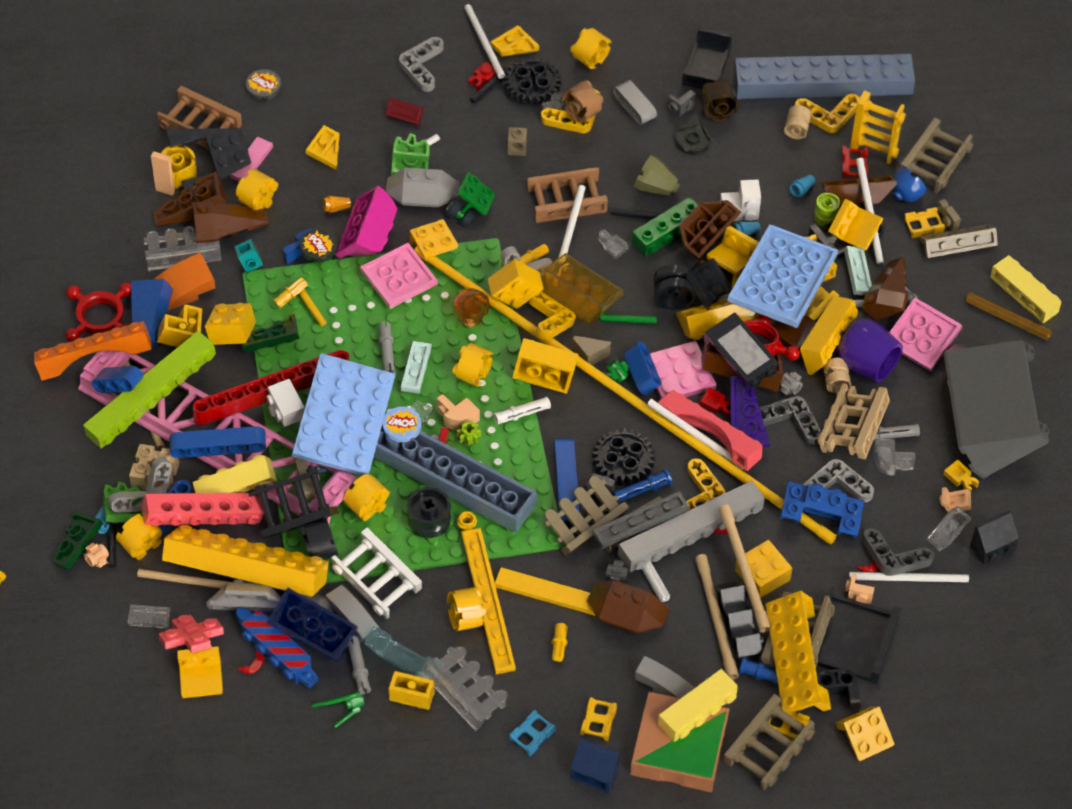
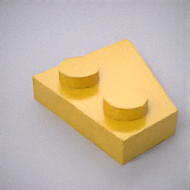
M324 125L307 147L305 154L336 170L339 133Z

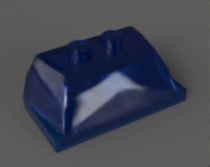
M290 588L286 589L267 620V624L337 663L358 630L357 625Z

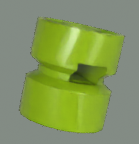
M823 193L816 200L814 220L822 227L833 222L839 211L840 200L835 194Z

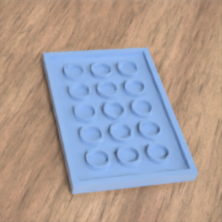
M769 224L731 290L727 301L798 328L837 257L838 250Z
M321 353L291 457L360 476L369 474L396 374Z

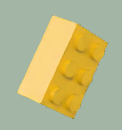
M523 338L512 378L567 394L579 354Z

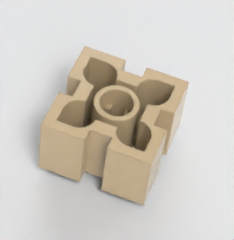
M139 444L135 456L137 463H133L129 475L131 488L137 486L139 489L146 491L153 461L158 457H165L172 466L167 494L172 488V475L176 476L179 458L172 457L168 448H162L160 452L155 451V446ZM162 481L155 482L153 487H159Z

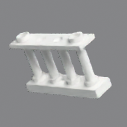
M366 528L361 532V544L341 561L335 555L332 557V569L336 574H341L373 605V610L379 616L383 615L387 619L389 618L388 606L407 590H412L415 593L422 589V581L381 540ZM371 549L375 553V557L356 574H353L347 566L365 550ZM379 563H385L389 570L367 588L360 580ZM398 576L403 584L381 601L374 593L392 577Z

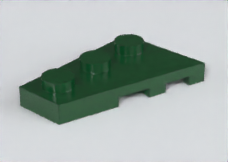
M295 313L290 315L289 319L284 322L280 320L273 322L274 325L270 328H259L252 331L247 342L242 343L244 352H253L260 348L273 347L280 343H289L300 339Z
M73 511L72 523L67 525L65 530L67 533L66 537L60 542L52 562L60 568L70 570L102 527L103 523L100 519Z

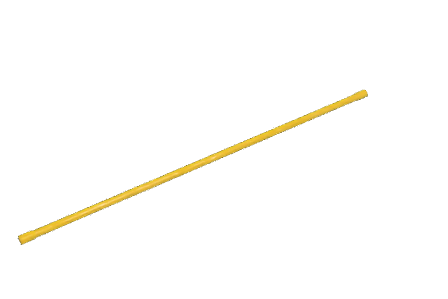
M416 246L414 251L420 258L435 266L544 344L571 351L554 338L549 340L539 338L536 335L537 326L498 299L492 297L487 291L438 257L433 256L425 259L418 246ZM578 356L577 367L744 484L753 481L765 499L782 509L783 498ZM802 512L800 523L831 545L837 535Z

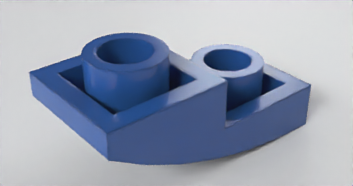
M311 228L299 232L295 235V243L283 248V258L287 265L302 256L300 240L305 233L312 230Z

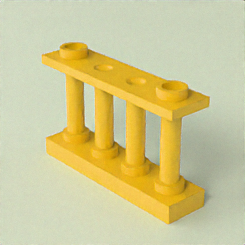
M863 91L857 102L850 149H858L859 146L863 145L888 154L886 163L890 164L892 159H896L899 153L897 146L901 124L906 116V113H904L905 105L901 104L898 111L895 112L873 104L870 101L871 93ZM871 110L894 119V123L871 116L868 111ZM869 122L891 130L892 134L889 135L870 128L866 123ZM868 134L890 142V146L888 147L869 140L864 135Z

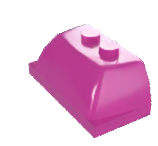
M376 186L356 199L335 253L340 259L346 255L364 257L377 254L382 251L387 243L388 233L394 225L393 220L397 207L392 198L381 187Z

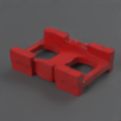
M843 146V178H846V176L859 177V173L849 172L850 166L857 167L856 159L849 158V153L851 152L860 153L861 158L864 160L866 175L868 176V165H866L868 147H864V150L846 149V146Z

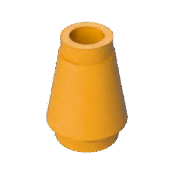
M329 195L323 198L324 212H329V214L350 209L351 207L350 198Z

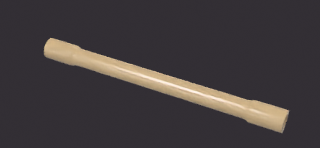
M728 504L719 507V512L732 544L755 613L754 616L759 631L767 632L770 630L771 625L749 567L731 507Z
M701 554L696 556L695 560L701 575L720 646L725 673L732 680H735L739 677L732 656L715 593L707 555Z

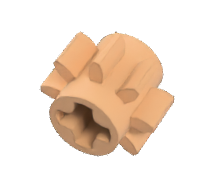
M92 543L86 547L87 552L84 554V558L91 567L98 566L101 568L107 563L106 559L109 553L104 545Z

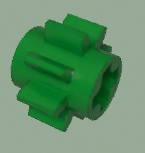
M615 359L606 366L607 371L605 375L617 383L628 376L629 366L624 360L620 362L618 359Z

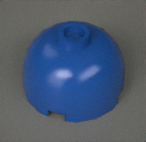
M902 166L892 176L893 179L897 180V185L892 189V195L898 201H917L926 193L927 189L918 176L914 178L910 175L912 171Z

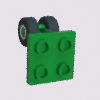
M467 172L457 192L466 200V203L463 205L460 199L455 198L448 204L443 214L448 219L457 218L459 220L458 225L467 227L476 215L470 207L473 206L485 216L492 204L495 193L476 176Z

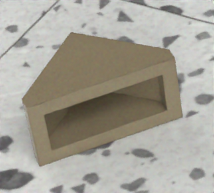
M574 336L573 350L579 354V357L594 365L610 356L611 342Z

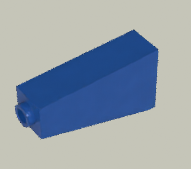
M165 279L131 282L132 323L145 322L151 337L152 347H158V327L167 313L173 288Z

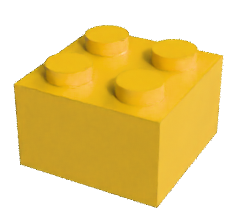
M516 259L510 261L488 278L491 296L516 309L544 290L540 272Z
M222 303L215 305L205 325L208 339L214 345L246 343L256 323L251 303Z
M770 540L745 553L760 598L791 580L792 567ZM736 559L735 571H736V573L741 577V579L743 580V577H742V574H741V571H740V568H739V565H738V562H737V559Z

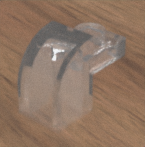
M875 439L873 448L874 463L881 472L895 476L896 469L903 471L914 469L915 452H896L895 439Z

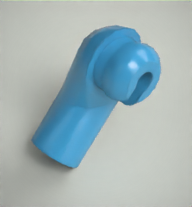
M101 507L95 518L102 521L103 525L98 532L104 534L108 531L109 524L105 522L103 507Z

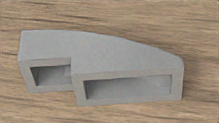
M343 585L325 595L346 627L350 628L355 636L359 637L360 643L379 630V626Z
M644 656L635 672V680L652 687L653 692L657 694L682 698L695 689L681 676Z

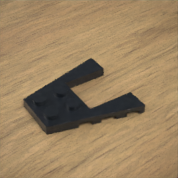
M241 128L166 129L170 148L206 139L215 171L218 173L221 181L252 163ZM206 175L182 181L183 190L186 188L188 191L196 185L195 181Z

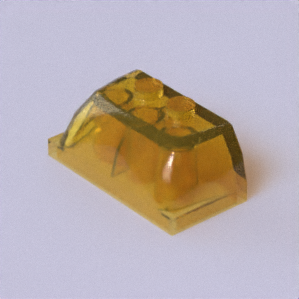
M566 253L543 269L542 284L544 293L571 310L587 324L598 320L624 294L623 289Z

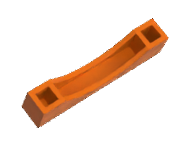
M144 321L134 322L125 327H116L111 331L96 333L93 336L78 338L68 343H60L47 349H40L34 352V363L43 381L60 376L72 362L90 353L114 350L134 355L152 350L151 337Z

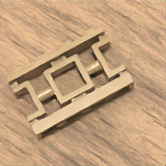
M843 383L841 389L837 392L835 403L831 406L830 415L824 422V429L818 436V445H820L821 451L823 453H826L827 450L833 452L835 445L848 446L850 455L857 453L858 458L866 459L890 402L887 388L879 387L878 391L872 389L870 396L857 394L855 386L848 388V385ZM848 401L851 404H855V406L847 405ZM863 405L871 406L870 410L868 408L863 407ZM847 416L860 417L858 425L845 424ZM835 431H837V433H843L842 436L834 435ZM851 434L859 435L857 439L856 437H850Z

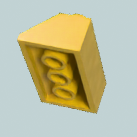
M833 296L801 346L800 350L808 375L814 374L826 364L836 346L839 345L841 338L849 329L850 324L857 317L858 310L853 299Z
M728 298L715 301L707 308L700 305L676 312L685 336L693 340L704 338L703 335L707 330L734 312L743 322L756 320L761 314L728 302Z

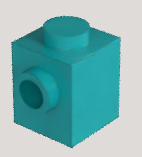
M252 239L235 246L237 256L246 273L263 266L261 256Z

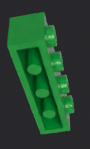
M690 197L634 230L632 232V244L645 257L657 252L659 248L670 244L674 239L681 236L679 225L698 205Z

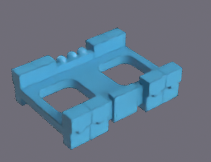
M534 710L526 718V721L520 725V728L517 727L509 734V740L517 743L531 756L538 749L540 743L545 738L548 739L556 731L555 725L550 724ZM537 719H540L547 725L541 732H538L531 726ZM522 733H527L533 738L528 745H524L518 740Z

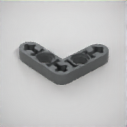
M794 396L760 407L762 417H765L763 419L765 426L793 418L804 441L809 445L818 444V436L822 433L821 429L802 397ZM780 408L784 410V413L777 414L774 410ZM805 417L808 418L810 422L804 424L800 422V419Z
M869 528L864 531L862 539L864 546L880 571L887 576L931 566L933 562L934 552L929 548H918L894 554L877 529ZM876 550H883L885 554H879ZM907 559L910 560L912 563L906 564L902 560Z

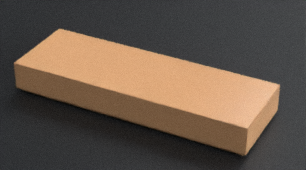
M153 151L151 162L156 191L173 196L175 186L170 156Z

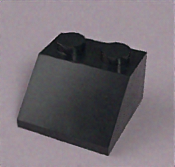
M1007 510L975 526L970 547L982 564L989 561L994 562L1000 556L1011 554L1016 550L1019 536L1011 512Z

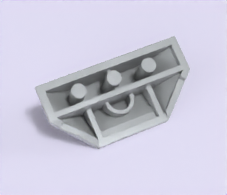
M403 168L387 178L386 193L401 205L440 207L458 198L459 194L457 192L460 182L442 170Z
M245 580L228 582L207 601L208 609L238 610V608L245 607L249 611L289 612L288 604L272 587L257 583H246Z

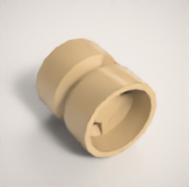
M801 105L790 107L784 132L788 137L802 139L807 135L811 118V111L807 107Z
M842 358L829 359L823 366L827 390L837 394L843 383H846L848 388H851L849 368Z

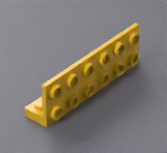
M798 591L766 603L767 616L771 625L769 629L782 710L790 714L811 706H816L822 711L831 709L828 690L819 685L807 620L815 617L812 598L804 592Z

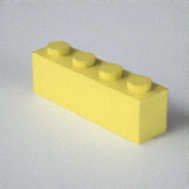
M1008 255L993 266L990 278L1042 324L1059 313L1062 301L1058 296L1051 293L1043 283L1035 279L1029 271H1026L1017 260Z
M257 455L252 457L251 461L238 462L229 469H219L216 471V474L203 475L198 478L199 480L194 481L193 485L195 493H246L254 490L256 486L267 485L277 481L271 459L263 455Z
M720 669L659 715L658 726L674 742L679 738H685L692 728L701 726L708 716L717 714L724 704L733 702L737 696L738 685Z

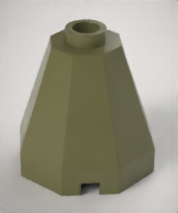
M652 153L644 164L633 187L641 191L670 196L671 193L675 194L680 184H678L679 178L658 156Z

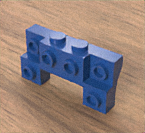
M788 481L779 519L788 518L795 520V523L799 524L802 512L839 521L836 534L844 533L852 535V538L856 539L862 519L861 514L864 501L846 497L847 494L842 493L839 489L832 488L829 490L816 483L805 486Z

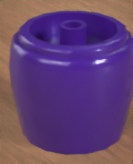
M865 318L854 322L846 331L839 343L837 356L843 359L851 372L878 383L883 381L897 365L903 352V345L877 321Z

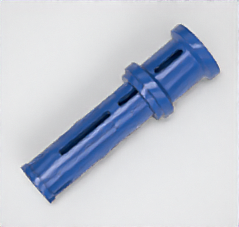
M663 469L661 473L653 476L648 475L646 480L614 491L613 495H617L619 498L617 502L620 503L650 490L655 492L662 486H670L673 484L669 471Z
M747 657L743 658L738 674H746L755 677V680L764 679L778 684L776 670L765 667L762 662L758 664L747 660Z

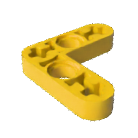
M545 108L541 112V122L546 126L578 133H587L591 130L596 115L585 121L584 125H582L583 123L580 120L574 124V120L566 111ZM564 118H568L571 121L569 123H564L561 120Z
M848 94L831 113L805 98L798 99L795 105L805 106L811 111V123L829 133H836L856 112L857 102L860 97L856 94ZM839 111H844V112H846L847 114L844 115V116H841V115L838 114V112H839ZM818 113L821 114L822 117L816 118L813 116V114Z
M540 292L528 301L531 306L549 317L538 324L536 335L539 338L549 340L573 326L576 318L575 313L545 293Z
M695 458L689 461L687 472L702 492L686 501L690 510V507L692 509L697 507L695 505L697 502L706 503L716 498L714 493L716 496L725 494L726 491L701 459ZM708 479L712 484L705 486L702 484V480Z

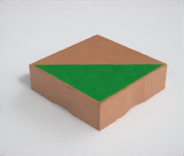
M649 692L631 763L630 775L656 781L674 782L684 787L712 792L720 750L727 727L729 709L721 707L717 714L708 716L701 726L692 728L685 738H679L674 742L658 726V719L662 712L681 698Z

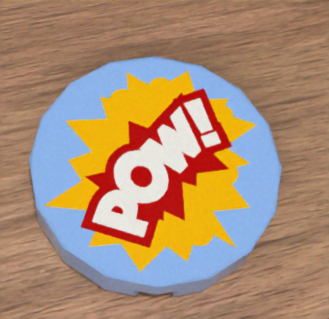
M409 407L393 408L384 416L383 431L393 441L408 442L413 437L415 438L419 435L421 431V418L414 409Z

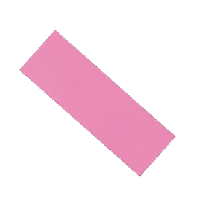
M257 137L248 148L252 163L230 175V178L239 182L242 177L246 178L249 175L247 172L250 169H257L273 148V143Z

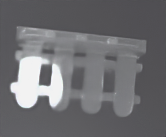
M192 226L185 227L183 229L184 233L176 234L175 229H167L163 236H158L157 232L150 231L147 233V238H143L144 245L148 244L149 249L145 251L148 271L170 268L198 253L202 254L206 263L221 261L219 241L197 243L195 230ZM185 239L186 245L178 246L177 240ZM166 242L167 248L160 249L159 243Z
M451 646L447 650L448 654L440 660L436 657L425 662L421 674L426 679L434 680V688L476 731L483 725L485 719L491 718L492 711L498 707L503 709L506 706L505 701L508 694L504 690L495 692L491 688L494 683V679L491 676L485 675L481 678L477 674L480 664L477 661L467 663L464 660L466 655L464 647L458 646L454 649ZM458 663L462 668L453 674L449 669ZM472 677L475 683L466 688L463 683ZM486 692L490 697L480 703L476 698Z

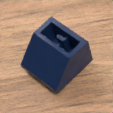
M580 739L571 766L570 779L609 793L618 774L620 753H617L612 748L599 746L594 741Z

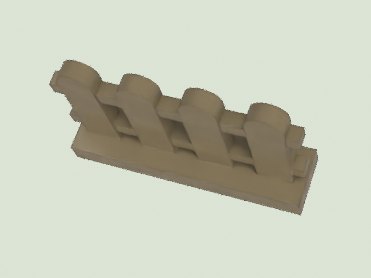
M596 476L591 477L588 480L590 490L587 492L582 487L576 488L573 491V496L576 499L574 502H571L568 498L561 499L558 503L561 510L559 513H556L553 509L545 511L544 519L546 522L544 525L546 527L550 526L559 537L556 541L559 544L562 542L565 545L561 549L565 556L592 537L593 529L613 521L629 508L625 501L620 505L618 504L617 500L619 498L617 495L614 497L605 487L607 482L604 479L601 481ZM593 493L603 504L599 508L590 497ZM578 504L588 515L585 519L575 508ZM605 509L609 512L606 516L602 513ZM563 515H565L566 518L573 525V528H571L570 530L561 520V517ZM590 520L594 523L591 527L588 525ZM577 531L579 536L575 538L573 533Z

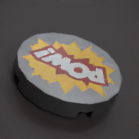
M257 70L246 79V89L248 94L255 99H272L281 90V80L279 75L271 70Z

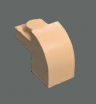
M443 394L437 398V411L443 416L445 427L457 431L460 429L461 423L464 424L471 421L476 424L480 421V410L468 398L456 406Z

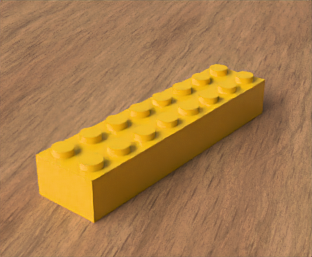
M188 525L179 526L164 538L162 557L163 561L311 597L326 584L329 561L322 560L318 556L309 557L301 552L285 551V549L280 547L271 548L263 543H250L243 538H229L226 534L217 535L205 529H192Z

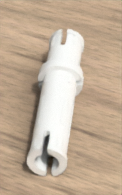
M544 397L520 406H510L507 410L494 413L493 418L497 425L511 420L517 421L520 417L550 409L551 404L548 397Z

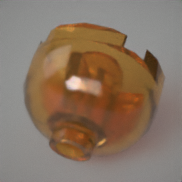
M463 289L453 300L452 312L459 322L468 327H474L482 322L481 318L483 315L488 314L490 307L489 298L478 289Z

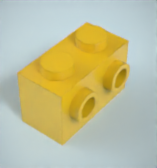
M395 671L389 686V700L429 710L435 693L434 680Z

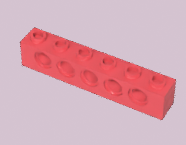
M248 493L145 494L141 505L145 525L177 526L180 524L253 525L260 523L264 515L259 496L249 497Z

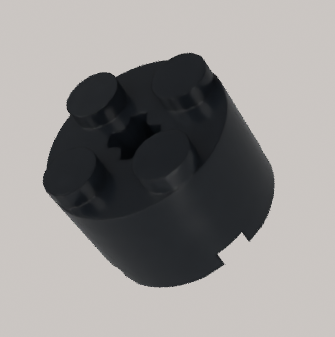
M327 518L300 526L310 557L318 556L322 560H326L334 555H339Z

